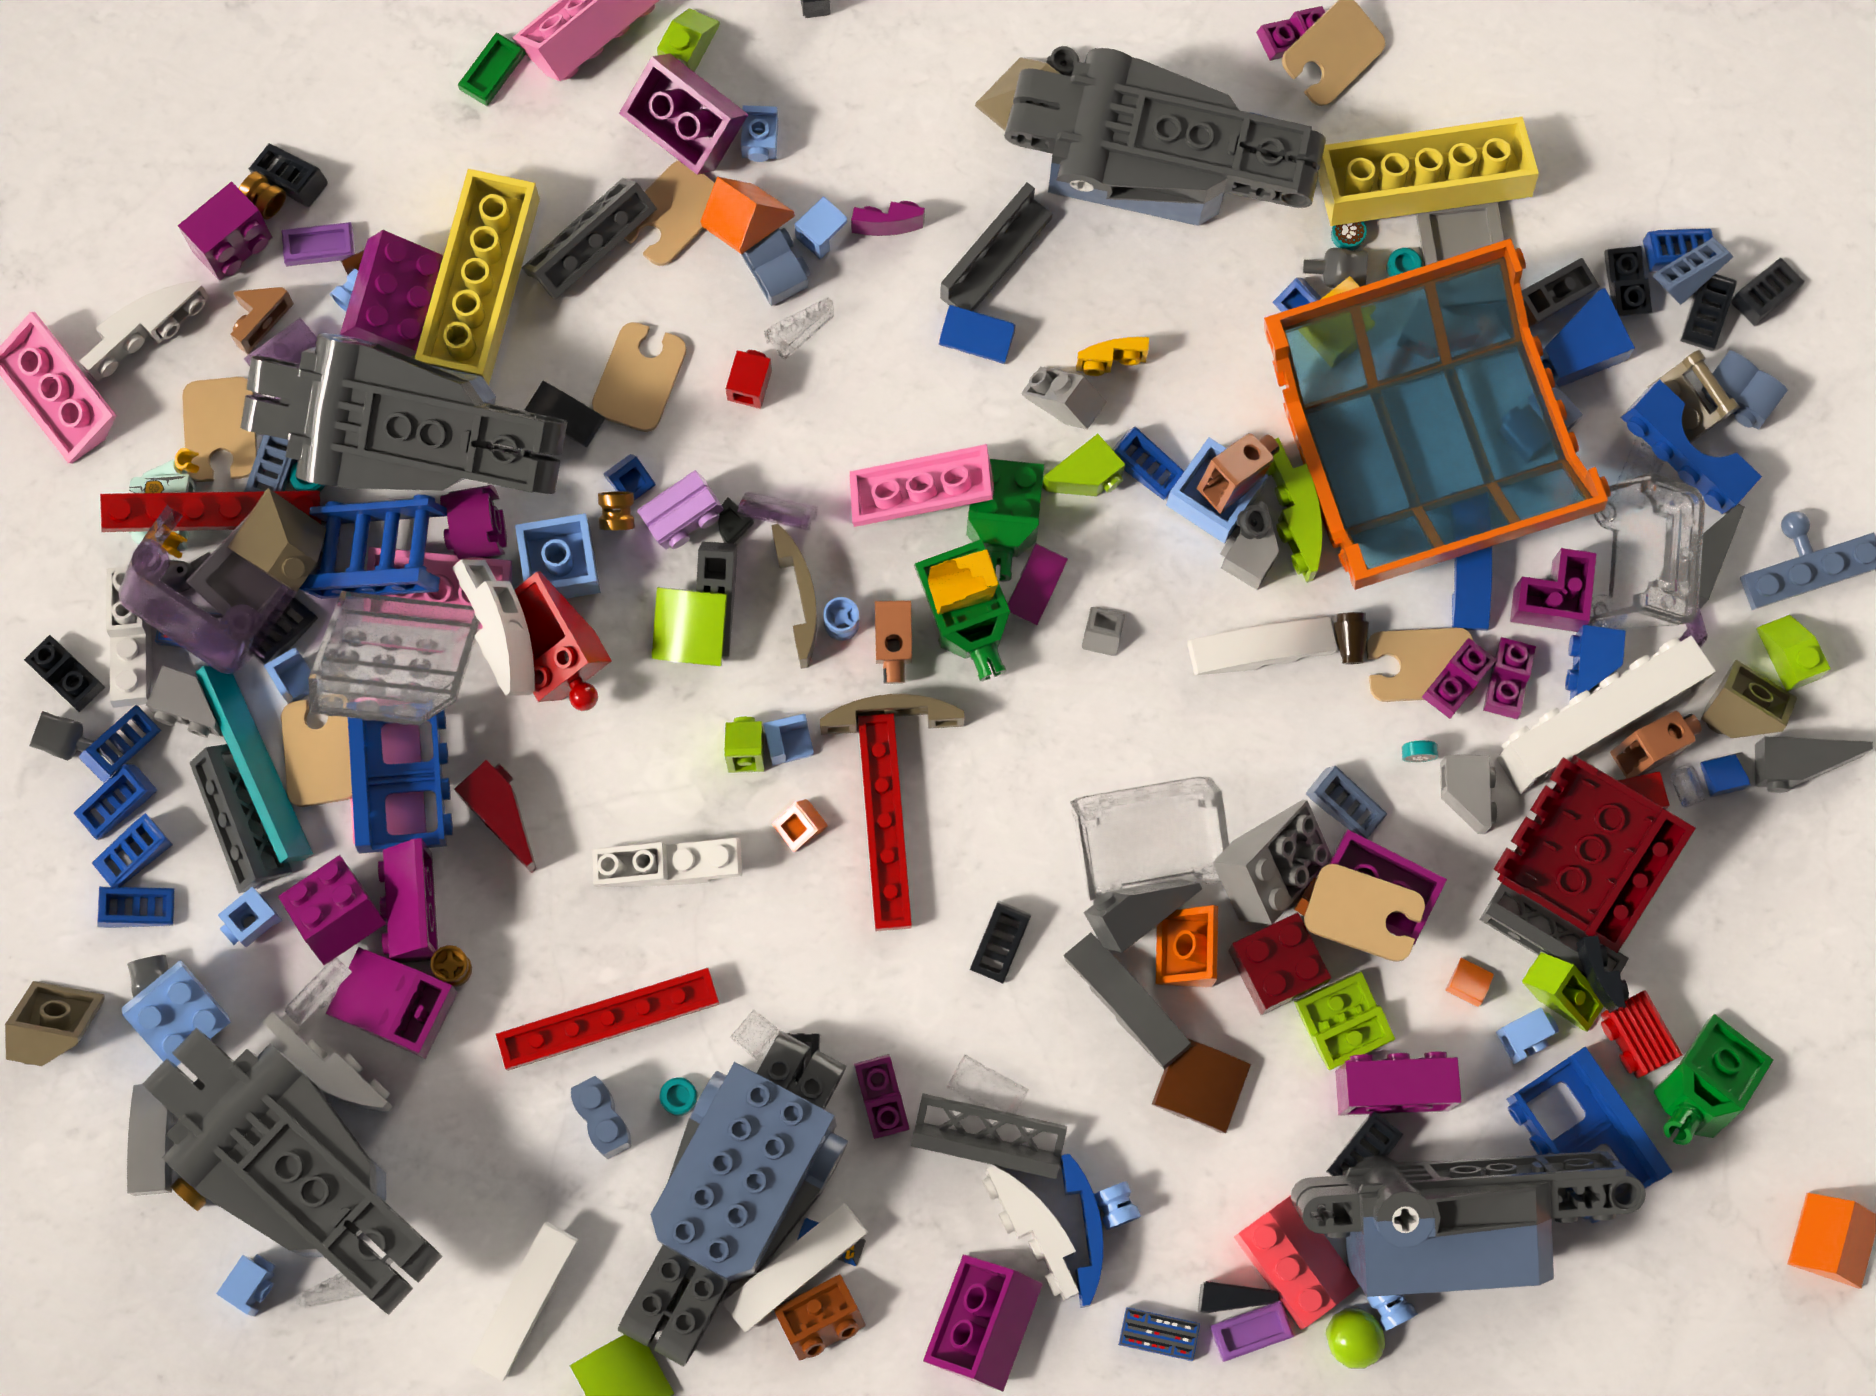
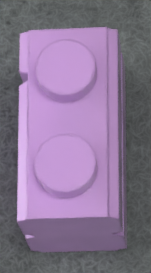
M694 470L639 508L637 512L659 545L665 549L669 547L676 549L688 542L690 539L688 534L698 527L705 529L716 523L719 519L718 514L724 508L702 475Z

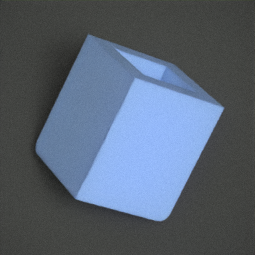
M823 196L795 223V236L815 256L822 259L830 251L829 240L847 223V217Z
M296 647L264 665L280 694L288 704L298 701L320 688L319 683Z
M806 714L763 723L772 765L814 755Z

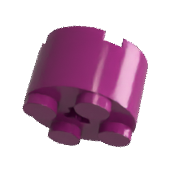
M493 485L451 491L446 495L440 496V505L447 508L449 529H444L445 545L447 550H453L454 555H457L458 559L471 557L489 558L505 555V551L502 549L507 547L503 510H498L494 506L493 500L499 499V495Z

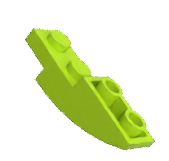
M1276 438L1275 440L1280 450L1273 456L1274 460L1266 474L1268 476L1272 475L1276 483L1275 494L1279 504L1282 507H1287L1281 511L1276 528L1283 543L1288 542L1293 552L1291 562L1298 575L1303 574L1306 583L1313 581L1318 571L1321 556L1322 518L1319 500L1307 464L1293 468L1280 439Z

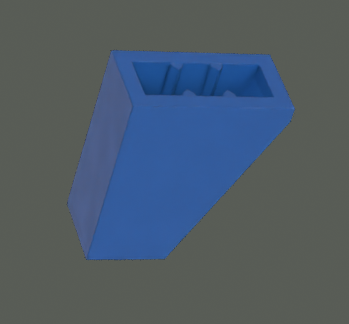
M1606 288L1600 289L1543 349V356L1540 357L1544 369L1550 368L1555 384L1558 387L1625 362L1635 349Z

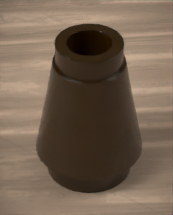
M1366 613L1337 614V622L1334 623L1342 664H1363L1369 622L1366 621Z

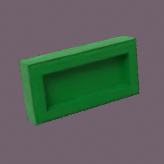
M496 32L458 83L459 90L488 106L526 55L525 50Z

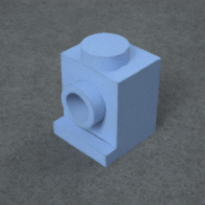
M743 105L742 110L749 115L742 125V158H748L755 162L776 159L778 135L777 107Z
M251 887L218 914L225 923L220 928L224 935L233 945L240 941L245 947H248L274 924L277 925L282 921L254 887ZM249 916H254L255 922L245 928L244 920Z
M1540 1007L1502 1027L1496 1034L1515 1065L1527 1057L1525 1050L1531 1056L1550 1046L1546 1039L1558 1033L1559 1029L1554 1018L1549 1013L1545 1014Z
M256 1254L254 1259L242 1255L216 1294L245 1314L255 1317L259 1310L253 1305L256 1301L262 1302L271 1291L273 1283L270 1280L274 1276L272 1271L275 1265Z

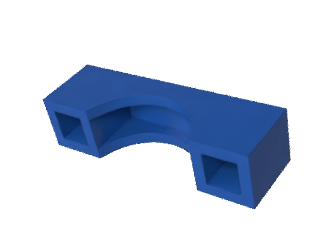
M1659 379L1646 389L1620 418L1627 423L1628 429L1634 435L1641 437L1652 447L1654 454L1659 459L1668 462L1678 472L1679 478L1684 483L1693 486L1703 496L1705 503L1709 507L1723 514L1735 507L1762 476L1737 452L1725 457H1713L1703 454L1693 447L1688 441L1682 426V413L1685 403Z

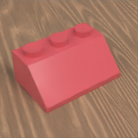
M1291 1195L1234 1236L1271 1290L1279 1293V1301L1282 1302L1284 1308L1300 1330L1308 1327L1360 1287L1326 1236L1314 1233L1304 1224L1292 1204Z

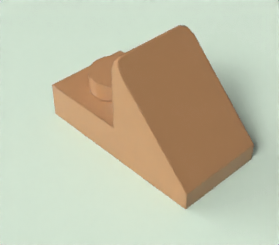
M283 287L243 290L233 293L238 303L249 314L243 315L237 320L230 335L237 347L247 355L294 305L288 291Z

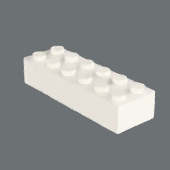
M1692 635L1683 641H1680L1678 637L1673 638L1659 648L1660 651L1654 654L1651 659L1648 655H1645L1629 666L1630 669L1625 671L1621 677L1616 672L1600 682V686L1592 691L1591 694L1588 690L1578 694L1569 701L1570 704L1563 708L1561 713L1558 708L1549 711L1539 718L1540 722L1534 725L1532 730L1528 726H1524L1509 736L1510 740L1502 745L1504 750L1498 756L1497 761L1519 795L1551 777L1562 757L1571 761L1574 755L1582 759L1698 690L1716 671Z

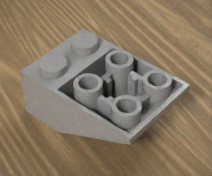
M1301 800L1233 840L1213 861V864L1240 921L1273 924L1308 886L1312 879L1318 875L1320 870L1332 859V855L1308 800Z

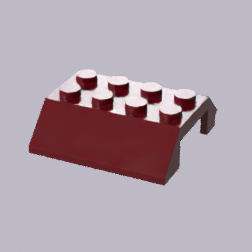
M1574 755L1571 761L1562 757L1549 778L1556 785L1553 789L1546 785L1544 786L1530 809L1537 814L1535 819L1532 820L1527 816L1524 818L1511 839V842L1516 844L1517 848L1515 851L1506 848L1495 865L1494 870L1500 873L1497 880L1502 882V884L1557 914L1583 930L1586 935H1599L1601 944L1618 953L1696 827Z

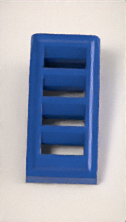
M1677 229L1647 232L1642 241L1649 272L1659 271L1688 253L1685 242L1690 241L1693 250L1699 246L1697 240L1704 239L1705 243L1713 238L1711 229ZM1673 243H1678L1679 255H1675ZM1661 245H1666L1668 255H1663ZM1713 252L1709 257L1715 256L1716 253Z
M1137 427L1130 429L1112 449L1125 463L1124 471L1163 500L1169 495L1174 485L1184 473V470ZM1133 444L1137 448L1129 456L1125 452ZM1145 453L1148 455V458L1140 466L1136 461ZM1154 462H1157L1159 467L1152 475L1148 474L1146 471ZM1165 470L1169 471L1171 475L1160 485L1157 480Z
M135 705L86 748L79 758L102 782H106L162 730L138 705ZM129 720H132L146 734L143 738L127 723ZM118 730H121L134 744L132 748L117 733ZM107 740L123 754L121 758L105 743ZM96 750H98L112 764V766Z
M124 764L74 812V815L96 840H99L157 792V789L136 765ZM128 780L136 788V792L126 783ZM117 789H119V791L127 799L124 803L115 794L114 791H116ZM107 799L116 811L113 814L102 802L103 800ZM95 808L105 819L102 824L90 812L92 809Z
M145 813L107 847L92 864L111 887H121L173 844L152 818ZM145 832L154 840L150 845L141 837ZM134 841L143 850L139 856L130 847V844ZM122 850L133 861L128 866L118 855ZM111 859L122 871L118 876L106 864Z
M99 886L97 927L173 926L175 888ZM148 898L147 916H140V899ZM155 898H163L162 916H155ZM118 899L117 915H109L110 900ZM125 899H133L132 916L125 915Z

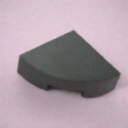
M727 497L722 504L724 510L719 513V531L724 543H735L754 524V521Z

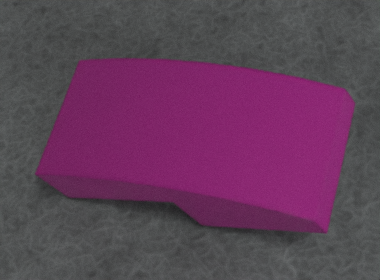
M1323 6L1295 11L1290 19L1260 26L1256 33L1270 61L1283 58L1285 51L1325 13Z
M891 201L888 214L875 207L866 206L863 209L854 207L851 218L852 233L890 236L913 232L923 228L925 208L919 207L911 201H900L899 203Z
M1035 543L1007 603L1010 613L1038 625L1068 558Z
M1501 637L1495 656L1497 660L1493 664L1483 711L1518 720L1522 711L1526 685L1531 675L1536 646Z
M1468 638L1427 689L1422 698L1451 719L1497 659Z
M887 1054L854 1063L873 1138L877 1139L910 1130L890 1055Z

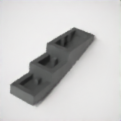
M1091 932L1063 955L1066 962L1090 986L1091 991L1115 1015L1120 1025L1164 1070L1192 1047L1191 1042L1112 953L1108 949L1103 948L1100 941Z

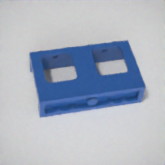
M430 697V703L375 708H364L362 702L348 703L354 838L358 853L383 852V849L416 838H422L428 848L446 847V836L453 835L452 814H445L444 800H451L449 778H443L442 765L448 764L447 742L440 743V730L446 729L445 708H438L436 697ZM428 721L431 723L433 758L430 761L403 764L384 763L381 729L385 724ZM432 791L436 794L438 828L434 832L390 835L387 832L385 800L388 795Z
M1586 1046L1506 1099L1510 1104L1508 1111L1518 1125L1524 1124L1532 1136L1529 1138L1530 1144L1538 1155L1591 1152L1598 1146L1605 1144L1612 1150L1618 1161L1640 1180L1645 1189L1673 1172ZM1562 1082L1569 1088L1584 1110L1585 1117L1581 1122L1554 1140H1551L1527 1106V1103L1556 1083ZM1592 1216L1582 1217L1584 1220L1589 1219L1592 1224L1601 1221L1593 1219Z

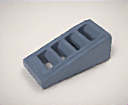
M1713 237L1657 271L1653 277L1681 305L1734 256ZM1715 252L1716 255L1710 258L1709 256Z
M268 435L263 436L244 492L264 491L257 488L259 482L274 487L273 491H285L290 480V470L298 461L286 458V451L275 448L276 443L287 447V439ZM270 456L283 460L282 466L270 462ZM268 470L279 475L277 479L263 475V472Z
M1337 766L1326 768L1305 793L1314 803L1343 826L1368 839L1387 815L1376 802ZM1333 782L1336 786L1327 795L1324 791ZM1344 791L1348 795L1338 805L1335 801ZM1356 800L1359 805L1349 815L1346 811ZM1367 809L1371 812V814L1364 821V823L1360 825L1359 823H1357V820Z

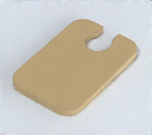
M1339 0L1285 51L1282 64L1292 79H1295L1302 73L1303 67L1307 62H1314L1319 65L1322 72L1321 80L1317 84L1311 85L1304 93L1315 105L1324 106L1332 102L1381 54L1385 47V39L1354 0Z
M680 161L674 162L645 191L657 210L628 234L624 240L631 245L643 227L655 226L660 230L661 238L654 245H650L643 252V256L655 265H668L704 229L700 221L715 183L705 174H695Z
M631 322L624 325L618 334L593 397L592 406L593 410L604 416L606 420L638 431L649 432L654 430L660 422L685 358L686 346L680 337L665 332L661 353L653 358L645 357L640 353L639 346L646 339L650 328Z
M244 377L193 381L187 384L183 390L185 448L199 453V456L194 457L191 461L192 464L199 466V471L197 473L187 471V474L196 482L214 481V470L211 468L210 459L214 453L221 450L228 451L233 455V463L230 467L232 479L250 476L257 455L256 433L240 428L245 396L254 395V392L246 389L248 380Z
M1463 628L1380 631L1374 633L1367 641V660L1379 659L1382 656L1389 655L1397 659L1400 671L1396 676L1390 678L1382 675H1370L1371 694L1375 699L1382 702L1424 700L1422 698L1424 693L1468 638L1473 641L1472 635ZM1476 686V687L1474 688V690L1470 693V695H1472V694L1474 693V691H1475V689L1477 688V686Z
M342 695L323 696L324 708L328 712V720L319 729H311L307 725L306 719L309 713L307 700L291 702L282 711L281 722L287 795L289 800L299 807L344 801L352 798L347 704L351 702Z
M1328 864L1320 870L1305 913L1304 923L1308 931L1317 936L1390 961L1399 962L1409 956L1415 939L1406 935H1392L1386 928V918L1391 913L1400 912L1406 915L1408 919L1420 923L1425 902L1423 897L1416 891L1337 864Z

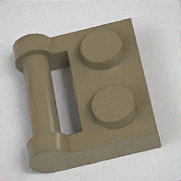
M1700 350L1687 356L1680 364L1659 378L1685 403L1682 413V426L1690 443L1740 408L1734 398L1730 399L1704 363L1706 358ZM1691 370H1693L1717 404L1718 408L1711 413L1685 376Z

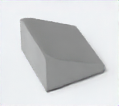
M1091 607L1082 648L1115 656L1125 614Z

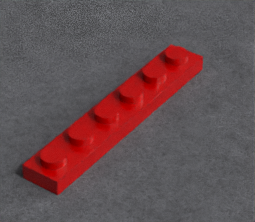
M265 491L100 494L101 532L234 530L254 509ZM273 491L321 524L320 519L309 514L310 507L321 506L320 491Z
M894 714L858 716L875 931L911 929Z
M705 968L496 1033V1038L505 1069L509 1071L720 1004L709 968Z

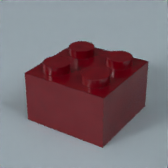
M1298 912L1232 943L1228 950L1261 1016L1326 985L1332 978Z

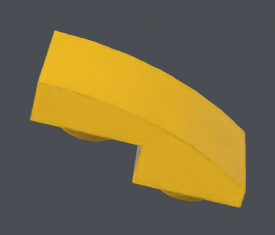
M1149 337L1112 339L1089 346L1078 352L1076 371H1083L1084 374L1089 376H1101L1104 373H1111L1113 360L1129 366L1137 365L1140 362L1146 363Z

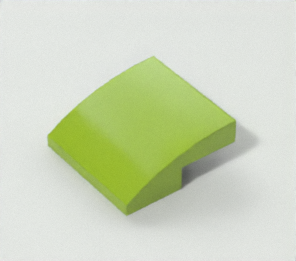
M657 587L652 659L722 666L727 594Z
M1357 971L1293 1001L1310 1038L1328 1070L1344 1064L1345 1061L1350 1060V1056L1366 1054L1395 1040L1381 1006L1376 1004L1361 971Z
M626 1335L618 1337L569 1365L586 1396H673L675 1394L649 1346L646 1347Z

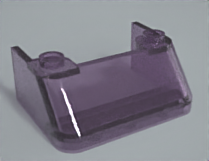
M166 505L133 552L119 589L120 602L127 610L215 670L224 674L238 673L248 663L296 595V592L282 584L262 614L248 605H236L231 607L221 621L202 610L160 581L170 565L169 554L162 545L183 517L181 513Z

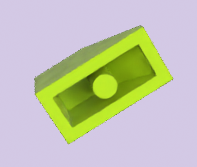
M690 8L671 21L657 47V54L670 53L695 72L720 25V21Z
M1097 433L1044 475L1042 487L1046 492L1096 497L1104 490L1109 493L1120 485L1123 481L1122 476L1125 463Z
M1791 615L1756 628L1786 691L1789 692L1817 681L1831 669L1816 637Z
M744 716L734 718V722H726L724 752L728 773L764 772L762 721H755L754 717Z
M1542 952L1522 980V983L1538 1001L1588 1032L1604 1007L1595 995L1588 980L1574 964Z

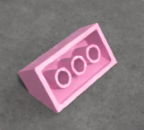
M558 0L512 39L525 50V54L548 77L558 81L567 80L578 72V67L587 59L595 58L604 50V45L610 40L624 35L629 30V25L638 17H644L651 13L659 0Z

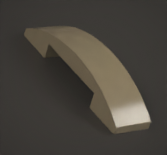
M774 524L771 526L779 568L794 566L806 623L794 625L793 634L801 669L808 668L817 635V609L814 586L809 569L799 548L779 524Z
M887 694L856 700L831 711L820 719L821 735L857 733L856 719H858V716L894 714V717L927 715L928 729L964 727L965 716L962 709L931 697L911 694Z

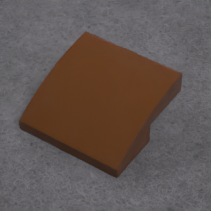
M1188 1039L1192 1047L1164 1070L1152 1105L1180 1118L1195 1121L1219 1133H1227L1251 1064Z

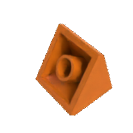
M717 177L700 222L703 228L740 254H743L795 217L793 210L755 184Z
M1210 905L1178 909L1157 925V985L1212 987L1217 980L1218 906Z
M1806 1193L1787 1264L1858 1289L1862 1288L1876 1234V1214L1855 1201Z

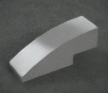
M143 1084L133 1085L128 1130L127 1193L133 1196L172 1193L171 1167L162 1157L174 1145V1142L166 1135L174 1126L173 1114Z

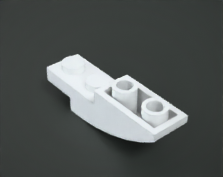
M196 280L159 289L131 302L96 327L103 340L79 362L96 382L100 381L103 377L110 376L116 371L120 361L129 353H135L142 347L148 336L157 344H160L164 339L174 336L179 330L181 323L190 315H196L204 308L206 301L209 299L208 294L202 284Z
M461 559L452 569L459 580L461 589L467 595L475 611L476 618L483 626L474 635L483 656L488 661L497 678V683L505 696L531 695L535 691L531 640L524 613L511 582L496 581L486 560Z
M143 565L108 568L106 579V631L110 637V703L113 708L143 705L149 699L150 679H153L151 623Z
M738 838L670 845L659 842L592 849L593 885L596 887L682 885L711 882V879L742 876L741 841Z
M272 1011L262 1021L287 1046L283 1054L318 1086L320 1091L351 1105L370 1110L388 1112L393 1107L386 1100L390 1093L376 1079L371 1083L366 1081L360 1075L365 1068L349 1053L343 1058L335 1051L324 1061L323 1059L328 1053L313 1039L306 1043L298 1035L302 1028L289 1015L285 1014L280 1018Z
M994 1165L987 1167L985 1170L987 1178L983 1179L982 1182L990 1199L998 1198L1004 1210L998 1215L1007 1234L1014 1232L1017 1239L1031 1233L1034 1239L1028 1241L1037 1262L1044 1259L1050 1273L1045 1275V1279L1053 1295L1061 1294L1063 1301L1077 1295L1079 1291L1063 1260L1073 1255L1076 1250L1060 1223L1045 1204L1024 1184Z

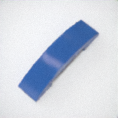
M1488 495L1452 507L1454 542L1491 530ZM1492 546L1454 558L1452 628L1488 631L1492 590Z
M1064 1154L1061 1156L1060 1162L1065 1196L1080 1194L1090 1266L1077 1268L1075 1272L1080 1308L1090 1306L1100 1280L1103 1262L1102 1223L1096 1198L1085 1174L1070 1154Z

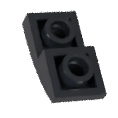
M1642 247L1605 250L1604 256L1612 303L1618 315L1629 316L1652 313L1649 278L1644 276Z
M542 381L524 409L527 412L567 421L565 436L586 448L606 419L598 412L545 381Z
M51 635L46 637L24 659L78 712L82 711L105 688L97 678Z
M1599 935L1583 937L1576 945L1586 978L1595 995L1609 1013H1617L1625 1008V1002H1628L1629 991L1625 980H1621L1619 970L1605 972L1604 967L1608 965V955L1606 947L1600 945Z

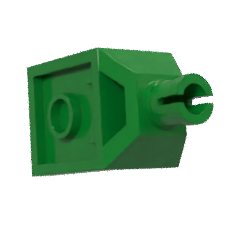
M990 459L994 482L993 500L969 504L966 535L972 542L982 539L985 549L988 550L995 574L996 566L1000 565L1001 567L999 578L1001 582L1012 579L1013 557H1018L1037 541L1044 464Z
M982 539L914 564V568L940 632L938 639L940 647L964 659L971 657L977 669L979 680L986 681L990 679L992 673L994 677H997L1007 671L999 656L998 647L1010 610L999 582L992 600L939 615L928 584L930 567L986 550Z
M1713 1014L1706 1021L1679 1065L1653 1091L1664 1111L1671 1116L1663 1127L1664 1133L1669 1139L1675 1129L1678 1128L1679 1132L1672 1142L1679 1145L1689 1144L1694 1135L1714 1138L1744 1110L1773 1062L1770 1056L1716 1014Z

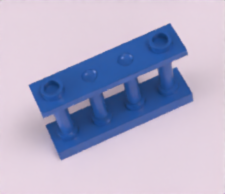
M415 495L413 499L357 504L329 501L325 503V506L310 507L309 514L326 522V534L324 537L321 567L319 570H316V574L308 575L300 587L301 590L319 599L439 591L440 578L426 571L427 568L423 566L429 517L447 516V508L436 503L434 497ZM402 519H414L409 564H405V567L402 569H395L393 567L399 521ZM385 521L379 566H375V570L366 571L364 570L370 522ZM355 523L350 566L345 569V572L337 573L335 572L341 524Z

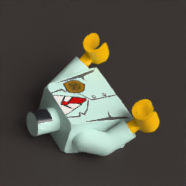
M187 448L180 449L176 453L175 459L143 473L141 477L132 478L128 493L196 492L197 485L190 475L185 473L187 471L191 473L199 471V466L191 463L194 457L199 456V453ZM189 531L129 532L133 541L149 554H171L176 558L182 557L183 553L178 551L177 548L186 549Z

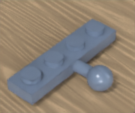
M1793 511L1784 516L1781 522V529L1785 536L1793 539L1799 557L1745 574L1740 577L1751 610H1755L1876 570V536L1873 532L1813 552L1807 536L1810 529V521L1804 513Z

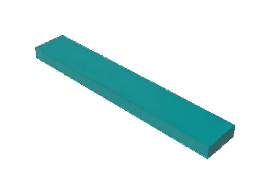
M202 666L196 671V675L279 862L286 863L306 860L313 855V852L230 666Z

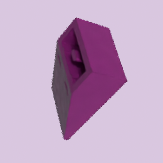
M358 947L325 1014L426 1059L458 992L448 983Z

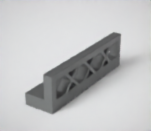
M622 178L521 268L527 276L536 278L552 298L557 299L657 208L637 182Z
M1026 182L944 278L940 288L941 300L948 305L974 311L1051 221L1053 213L1034 200L1035 188Z
M228 745L206 747L189 763L238 893L246 892L251 887L255 888L262 881L288 876L292 873L289 862H279L253 801L251 800L248 805L237 796L235 790L238 785L245 790L247 788L239 770L235 772L227 767L222 755L231 754ZM250 817L262 825L264 831L262 838L251 832L248 825ZM262 851L274 857L278 868L265 870L260 857Z
M1501 883L1479 920L1538 956L1542 952L1574 964L1586 978L1578 952L1563 944L1560 937L1573 935L1581 940L1583 937H1588V935L1580 928L1527 896L1520 895ZM1504 894L1517 901L1520 915H1516L1498 904ZM1525 907L1532 910L1533 912L1526 913ZM1542 916L1547 919L1552 934L1548 935L1530 924L1528 918ZM1557 926L1565 931L1558 933ZM1606 947L1608 957L1617 962L1612 971L1619 970L1621 973L1629 958L1620 952L1616 953Z
M923 1093L911 1146L1057 1179L1067 1126ZM927 1106L943 1108L950 1120L940 1126L924 1123ZM952 1111L960 1112V1114L955 1116ZM969 1115L978 1116L986 1128L977 1134L967 1133L959 1121ZM989 1119L996 1120L997 1122L991 1124ZM1006 1123L1016 1125L1022 1137L1012 1143L1002 1141L996 1129ZM954 1125L957 1130L949 1129V1127ZM1025 1127H1026V1128H1031V1129H1033V1130H1031L1030 1132H1027V1130L1025 1129ZM1042 1131L1057 1134L1054 1152L1038 1149L1032 1137ZM990 1133L993 1138H989V1137H985V1136ZM1027 1142L1029 1146H1024L1021 1144Z

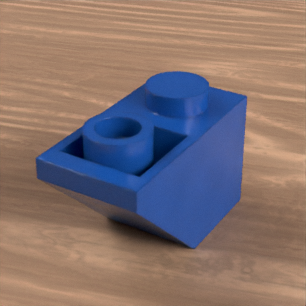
M1583 625L1576 635L1571 636L1568 655L1573 657V667L1568 669L1565 680V690L1570 691L1569 701L1586 690L1589 693L1600 686V682L1621 668L1624 658L1625 630Z

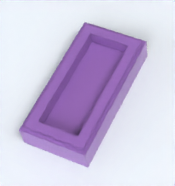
M351 222L282 230L283 255L286 267L341 261L355 254Z
M1281 1301L1210 1326L1222 1362L1294 1337Z

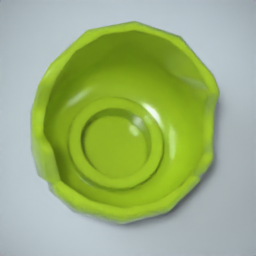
M1361 1308L1343 1309L1333 1315L1326 1328L1325 1335L1332 1355L1338 1362L1348 1368L1365 1369L1376 1363L1385 1349L1383 1328L1372 1314Z

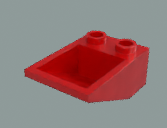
M541 571L535 572L514 589L524 613L531 640L535 672V691L533 694L538 702L563 700L569 695L570 703L575 709L588 711L596 705L598 692L593 685L586 683V681L612 662L594 629Z

